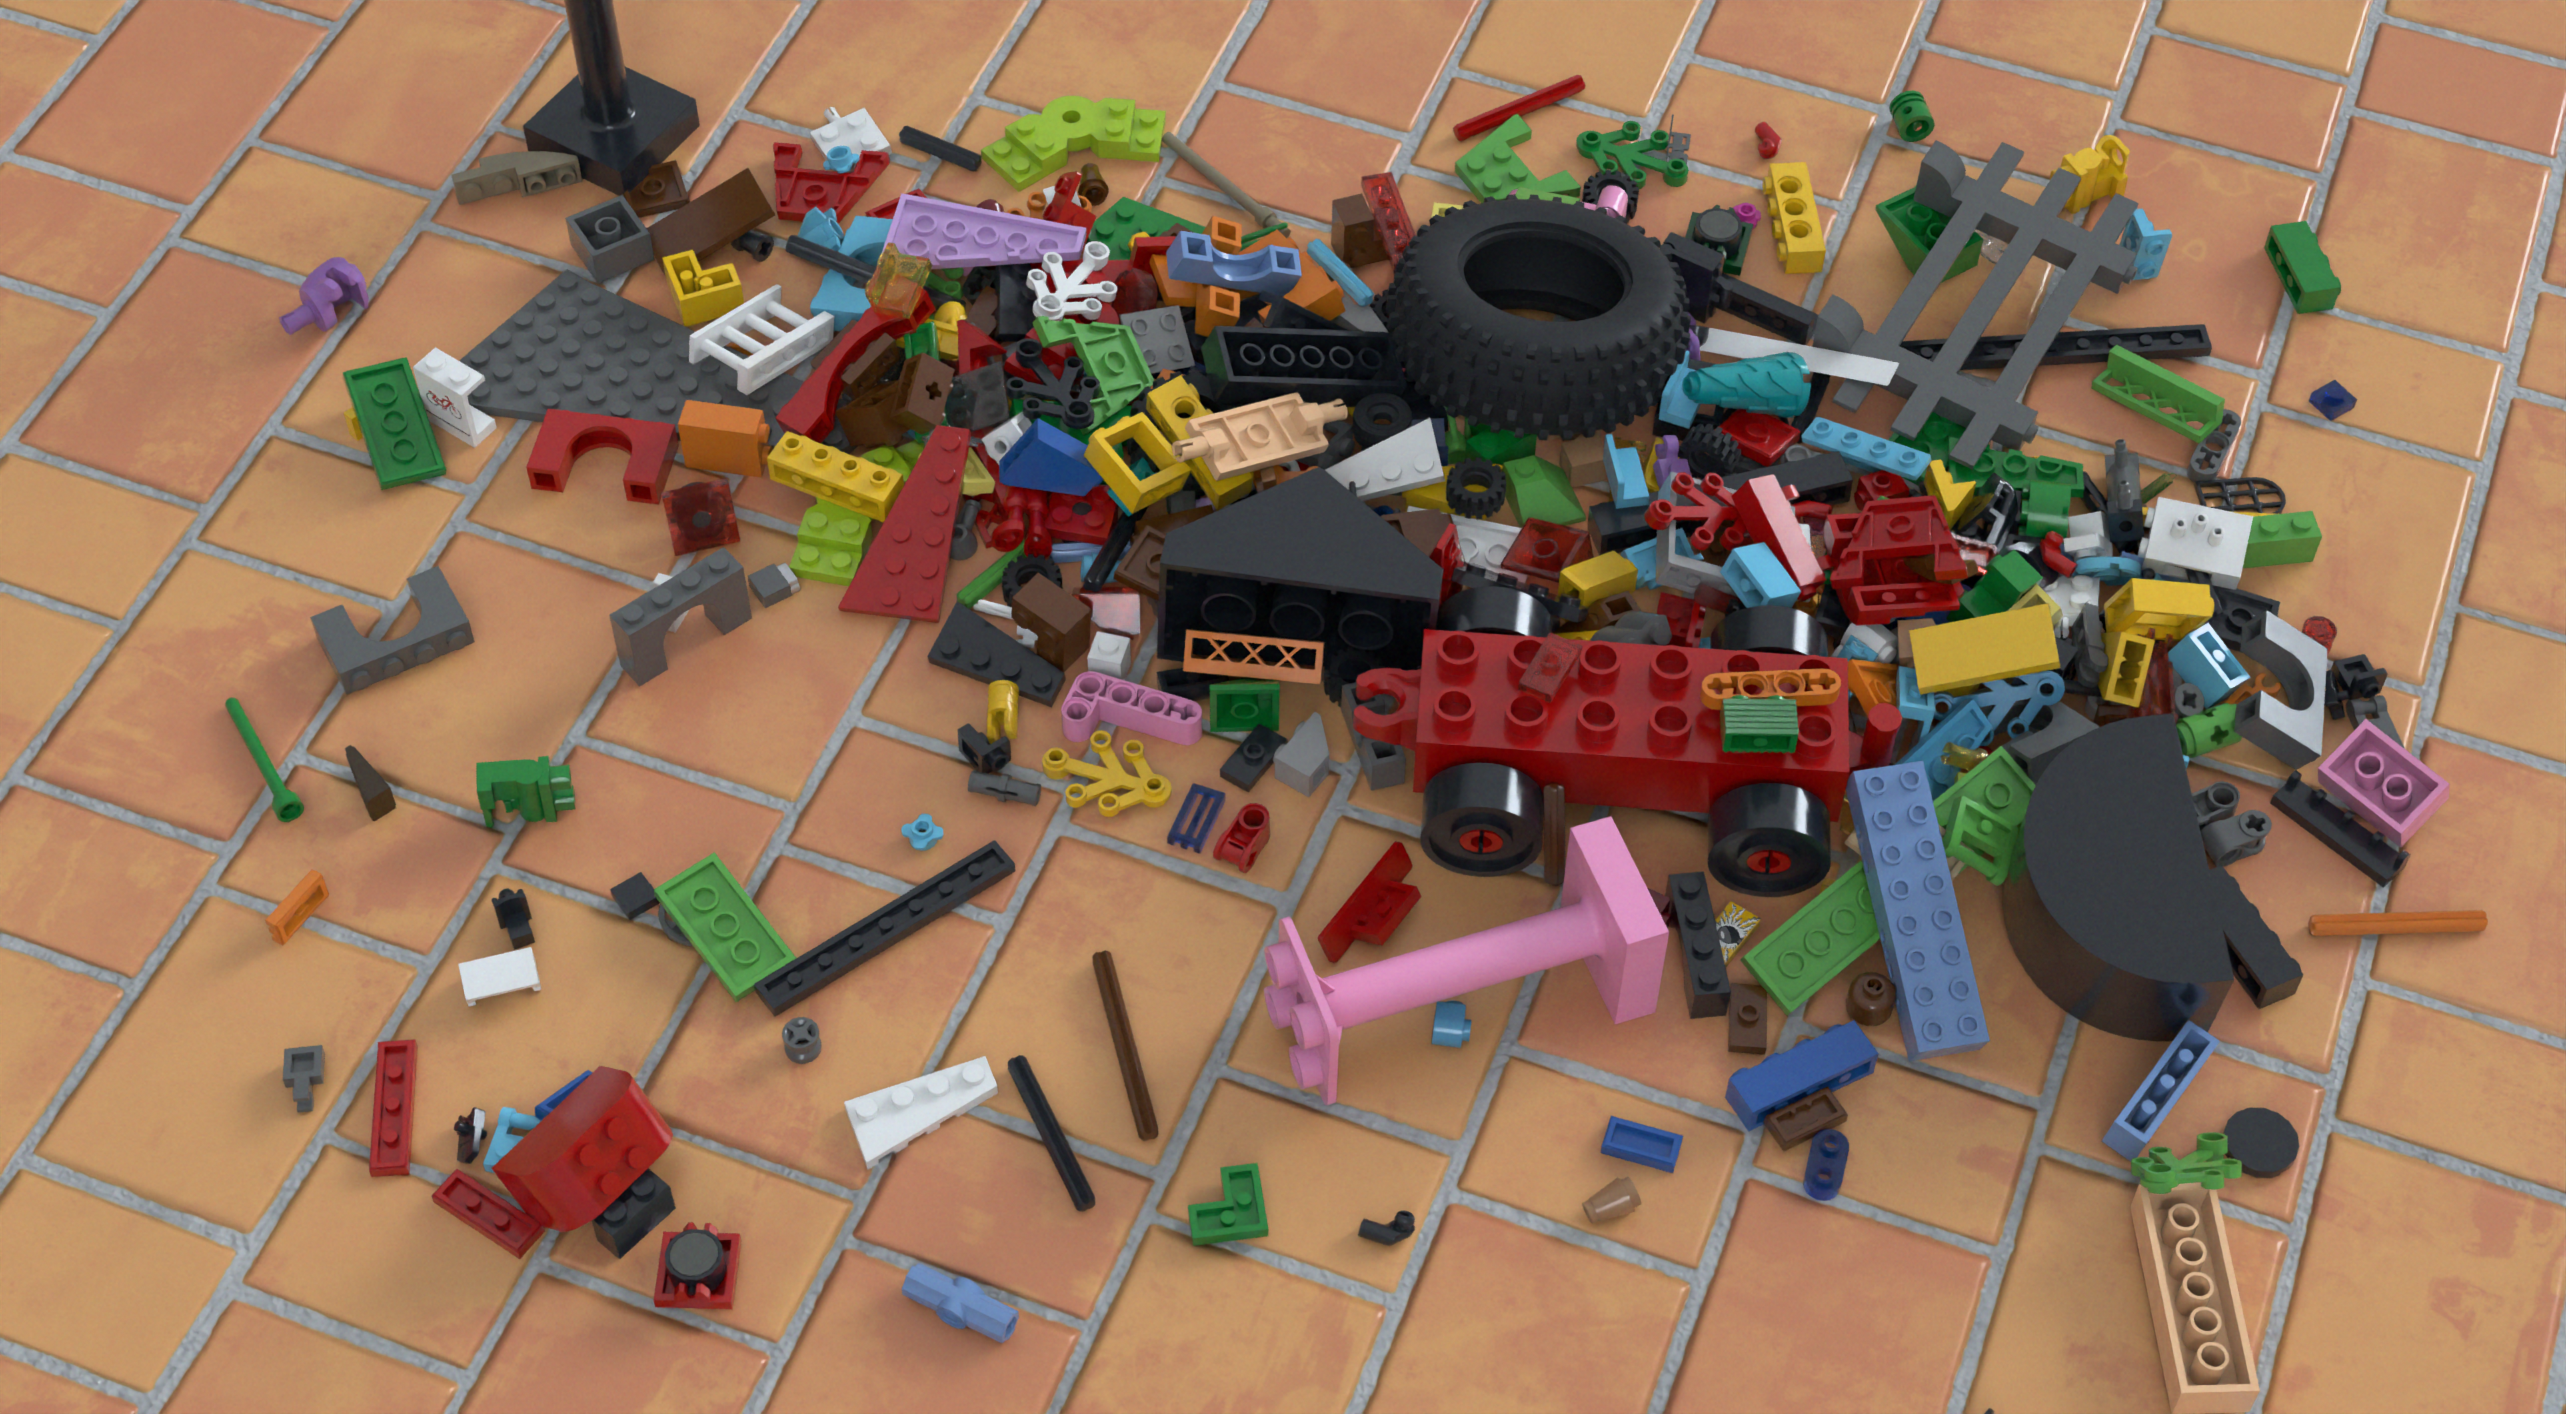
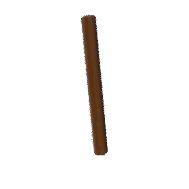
M1109 951L1096 952L1092 956V963L1138 1136L1143 1141L1155 1139L1159 1134L1158 1125L1113 958Z

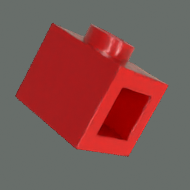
M1881 470L1859 477L1854 500L1857 508L1862 511L1867 501H1875L1880 496L1889 499L1908 498L1910 489L1901 476Z

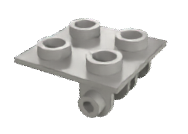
M1179 305L1120 315L1121 324L1130 326L1151 374L1160 373L1163 368L1172 371L1195 366Z

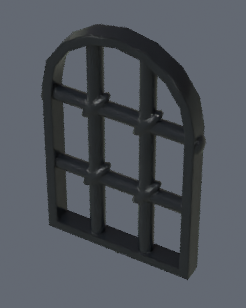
M2246 477L2195 481L2194 484L2200 505L2207 507L2205 499L2221 497L2222 499L2225 498L2227 506L2210 508L2231 512L2253 509L2254 511L2257 510V513H2263L2262 508L2280 507L2273 513L2281 514L2286 504L2285 494L2282 489L2273 481L2265 478ZM2248 484L2249 490L2231 491L2227 490L2226 486ZM2253 484H2261L2270 489L2254 488ZM2221 486L2222 492L2204 494L2201 490L2202 487ZM2277 493L2281 502L2263 503L2262 501L2259 502L2257 495ZM2249 495V497L2252 496L2254 504L2236 505L2232 504L2230 497Z

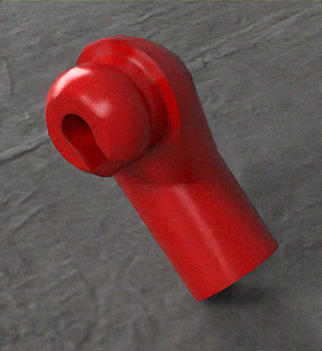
M1761 122L1755 128V133L1763 141L1762 144H1758V151L1762 158L1771 159L1778 154L1782 139L1766 122Z
M1810 500L1790 505L1795 507V518L1798 523H1801V517L1826 521V516L1832 515L1833 511L1832 505Z
M2050 531L2046 534L2045 539H2042L2040 542L2043 562L2065 577L2070 578L2078 564L2061 554L2060 545L2063 543V537L2054 531Z

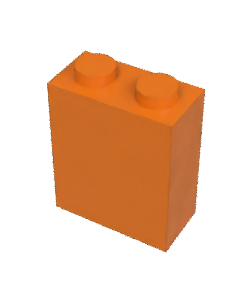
M686 400L678 421L685 467L762 478L765 466L768 465L767 457L773 450V447L768 444L770 426L765 424L763 410Z

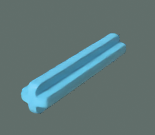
M1315 239L1313 242L1308 243L1307 253L1360 306L1365 307L1373 302L1374 292L1320 239Z

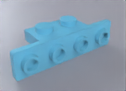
M1816 417L1802 434V442L1830 452L1839 451L1845 463L1873 473L1885 470L1901 477L1917 480L1931 462L1930 454L1821 417Z

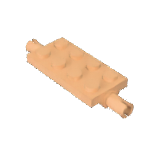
M1296 392L1191 419L1185 426L1190 438L1175 441L1172 445V452L1174 456L1182 454V456L1176 458L1179 463L1202 457L1215 480L1219 481L1325 452L1329 443L1323 434L1324 424L1344 420L1348 415L1346 405L1337 407L1344 403L1341 399L1320 405L1317 403H1305L1299 393Z

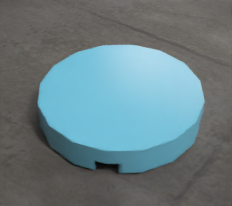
M2089 557L2075 561L2078 565L2073 573V577L2078 575L2100 577V581H2103L2107 586L2125 585L2131 578L2138 579L2141 576V564L2135 560L2121 557Z

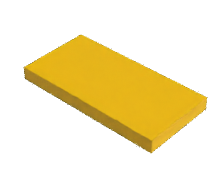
M2049 603L1909 630L1920 695L2061 668Z

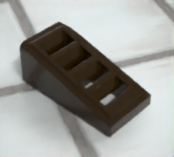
M349 745L346 747V757L368 814L373 821H376L396 808L391 788L354 746Z

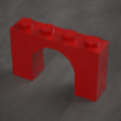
M547 409L526 466L531 489L563 493L571 469L580 456L597 448L610 447L623 450L631 456L623 477L627 501L659 505L679 447L675 424L572 412L569 410Z

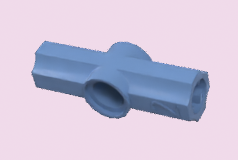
M920 1263L911 1267L902 1286V1294L935 1310L939 1318L946 1324L957 1329H964L967 1326L1002 1344L1004 1341L1009 1340L1019 1319V1312L986 1296L981 1287L973 1281L964 1277H957L953 1280Z

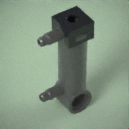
M2118 439L2115 442L2114 455H2105L2110 542L2141 540L2142 537L2144 538L2138 453H2128L2126 441Z

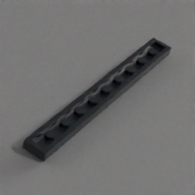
M2205 324L2059 332L2038 366L2108 362L2109 351L2116 345L2146 360L2210 356L2212 345ZM2026 334L1980 337L1960 370L2005 368ZM1947 339L1902 341L1900 347L1933 362Z

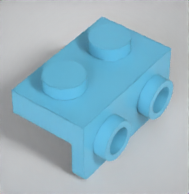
M1683 528L1677 529L1675 535V554L1699 561L1704 560L1701 553L1694 555ZM1657 538L1628 548L1620 553L1624 559L1630 560L1638 569L1636 590L1648 586L1649 590L1662 586L1655 583Z

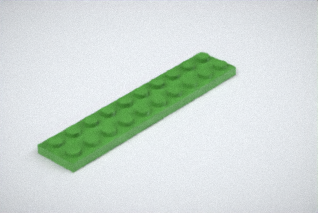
M2000 746L1933 801L1938 824L1946 830L1953 800L1963 795L2017 826L2024 819L2036 785L2008 752ZM1961 838V842L1971 848L1974 853L1979 856L1985 853ZM1862 860L1740 959L1787 1016L1880 939ZM1965 864L1963 868L1960 870V872L1967 868L1968 865Z

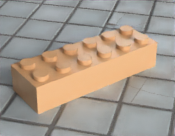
M2185 1183L2172 1188L2170 1193L2154 1194L2150 1193L2147 1187L2139 1184L2130 1208L2171 1413L2250 1412L2260 1392L2217 1190L2205 1189L2201 1187V1183Z

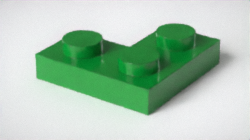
M1258 1163L1220 1167L1224 1201L1188 1205L1193 1246L1268 1236L1269 1229Z

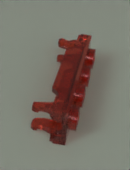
M2149 628L2148 633L2145 636L2140 634L2137 635L2149 639H2154L2155 629ZM2167 634L2163 642L2159 641L2153 646L2139 708L2134 707L2135 717L2173 714L2175 723L2178 721V714L2175 713L2173 664L2169 661L2168 646L2173 640V635Z

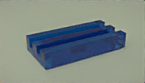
M1193 783L1167 836V844L1174 845L1177 842L1180 843V848L1187 850L1188 847H1193L1194 852L1200 854L1226 801V793ZM1198 794L1203 795L1185 835L1181 834L1180 832ZM1214 798L1215 800L1197 837L1193 838L1211 799Z

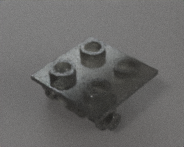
M1002 361L952 377L953 388L945 404L949 427L966 428L973 432L988 426L995 429L1010 419Z

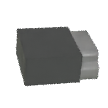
M786 563L778 566L772 564L748 575L749 587L764 608L774 605L792 596L793 593L800 591L797 577Z

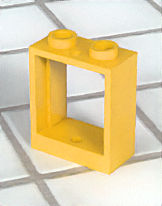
M1143 412L1132 417L1125 416L1107 429H1097L1089 437V444L1084 453V457L1132 514L1182 490L1192 470L1186 462L1179 463L1176 460L1180 455H1173L1170 443ZM1132 437L1161 470L1139 481L1112 448Z
M2131 578L2104 603L2106 633L2122 631L2149 639L2181 641L2187 634L2200 628L2212 617L2214 600L2210 597V586L2206 584Z

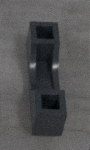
M1704 871L1668 875L1665 896L1670 898L1668 911L1672 915L1670 926L1671 928H1676L1681 944L1684 967V992L1690 1019L1726 1016L1731 990Z

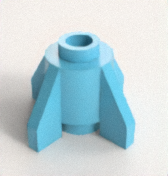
M817 207L806 213L797 235L834 251H838L841 248L845 238L841 227L836 222V212L830 208L825 213H822Z

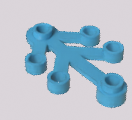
M2047 670L2017 676L2027 683L2025 685L2012 686L2003 679L1982 683L1990 688L1991 691L1954 697L1947 691H1938L1934 693L1935 706L1938 702H1945L1948 704L1949 709L1944 713H1940L1935 708L1933 718L1943 721L1965 699H1974L1979 707L1995 705L1986 717L1992 725L1989 731L1990 737L1983 740L1980 746H1987L1993 741L1995 729L2015 701L2030 699L2019 717L2011 719L2008 723V734L2014 739L2021 734L2014 733L2011 727L2015 723H2021L2025 727L2024 732L2029 731L2030 723L2043 705H2053L2061 700L2065 691L2064 682L2057 673ZM2050 683L2054 690L2050 694H2043L2040 691L2041 685Z

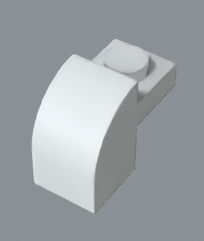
M2099 511L2068 517L2071 537L2063 540L2065 552L2074 557V562L2089 557L2113 556L2108 515Z

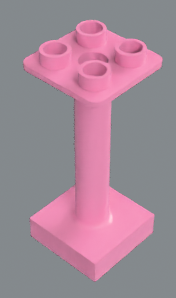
M1610 816L1570 828L1561 906L1555 910L1324 978L1315 974L1290 917L1279 919V943L1266 946L1264 949L1268 972L1274 984L1264 988V997L1274 1027L1277 1030L1288 1026L1293 1028L1298 1044L1289 1047V1058L1299 1087L1303 1090L1317 1086L1324 1104L1330 1105L1336 1103L1338 1052L1342 1030L1582 958L1615 1024L1655 1013L1669 931Z

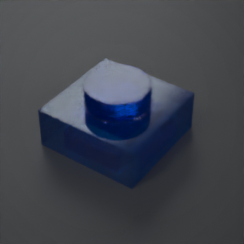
M2333 380L2313 391L2309 402L2332 421L2352 410L2357 399L2336 380Z

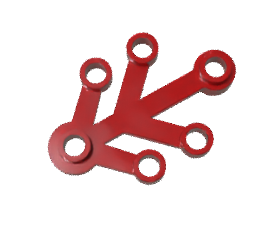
M1679 472L1671 482L1672 490L1679 495H1684L1698 506H1673L1668 500L1659 499L1653 501L1644 514L1646 523L1656 530L1667 529L1672 520H1707L1702 527H1698L1690 538L1691 544L1698 550L1708 549L1714 540L1713 534L1723 520H1733L1735 523L1733 527H1728L1720 537L1721 545L1728 550L1738 548L1743 541L1744 532L1748 531L1731 497L1733 494L1723 487V479L1716 473L1706 474L1700 483V487L1705 494L1715 496L1727 506H1720L1693 487L1694 480L1689 474Z

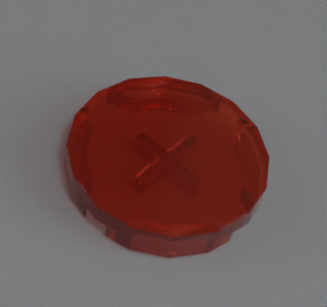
M1131 268L1132 270L1130 271L1125 270L1113 282L1117 286L1115 300L1111 302V306L1118 314L1119 325H1122L1120 315L1156 308L1158 296L1156 282L1152 275L1145 270Z

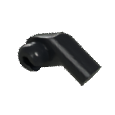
M1402 1210L1397 1212L1393 1221L1385 1225L1364 1218L1360 1225L1358 1236L1383 1245L1392 1246L1413 1234L1415 1230V1217L1411 1212Z

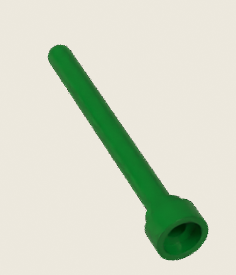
M233 697L228 698L225 702V707L274 796L272 809L275 815L282 822H290L297 819L304 811L303 803L295 792L287 790L239 701Z

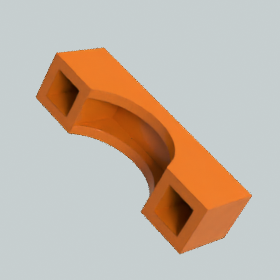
M1212 215L1202 234L1210 235L1211 244L1217 250L1226 254L1238 255L1241 249L1242 224ZM1197 283L1195 333L1208 337L1215 326H1235L1240 315V294L1232 292L1231 288Z

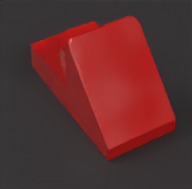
M965 320L957 321L959 382L976 391L988 389L987 377L989 375V366L986 358L1005 354L1007 350L980 328Z

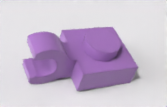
M1664 435L1662 437L1664 444L1655 445V452L1659 459L1652 466L1659 490L1670 472H1685L1692 477L1687 459H1678L1679 442L1676 435Z

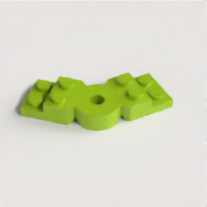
M1063 96L1048 103L1041 115L1028 114L1006 126L1005 137L983 148L981 156L991 168L1018 192L1067 165L1068 151H1080L1091 147V151L1098 158L1159 162L1166 111L1136 109L1135 100L1104 98L1094 103L1090 99L1081 96Z
M916 439L898 448H894L893 445L886 446L884 444L861 455V457L871 463L885 468H892L898 473L903 474L905 485L918 461L919 454L922 453L926 445L918 443ZM816 497V505L806 509L797 533L798 544L789 568L799 578L850 586L872 541L871 520L873 518Z

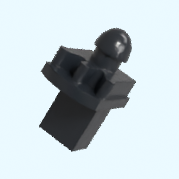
M509 888L501 890L498 899L492 898L491 900L500 929H507L514 950L535 943L528 922L532 917L523 889H519L517 893H514Z

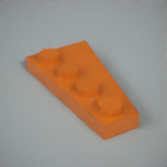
M1855 659L1848 661V689L1857 696L1867 716L1869 711L1874 706H1877V703H1887L1897 708L1896 675L1900 665Z

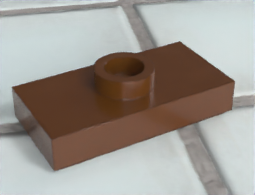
M1731 983L1728 1052L1765 1055L1767 1048V991L1761 985Z
M1827 1086L1765 1116L1764 1124L1781 1149L1786 1151L1846 1122L1848 1114Z

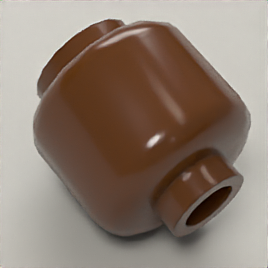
M1876 972L1860 974L1850 984L1846 998V1010L1850 1017L1861 1025H1881L1892 1014L1896 1000V989L1891 980Z

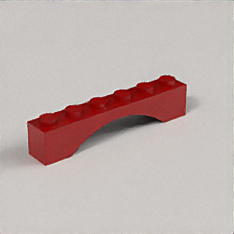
M899 275L890 285L884 288L880 297L870 308L865 310L861 319L843 336L836 348L823 359L821 365L811 377L803 382L792 399L781 408L775 419L784 434L786 431H789L799 436H806L818 443L823 442L834 429L835 411L839 397L844 389L841 376L850 363L856 362L865 353L868 345L873 340L879 339L885 332L895 340L907 333H916L918 326L923 324L936 310L926 290Z

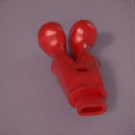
M1007 485L1002 503L1008 517L1006 521L999 524L991 533L993 548L1000 552H1011L1021 544L1025 531L1023 514L1026 513L1029 525L1024 539V553L1027 557L1028 554H1034V558H1038L1040 554L1047 558L1051 554L1053 547L1051 535L1043 522L1050 513L1049 506H1047V492Z

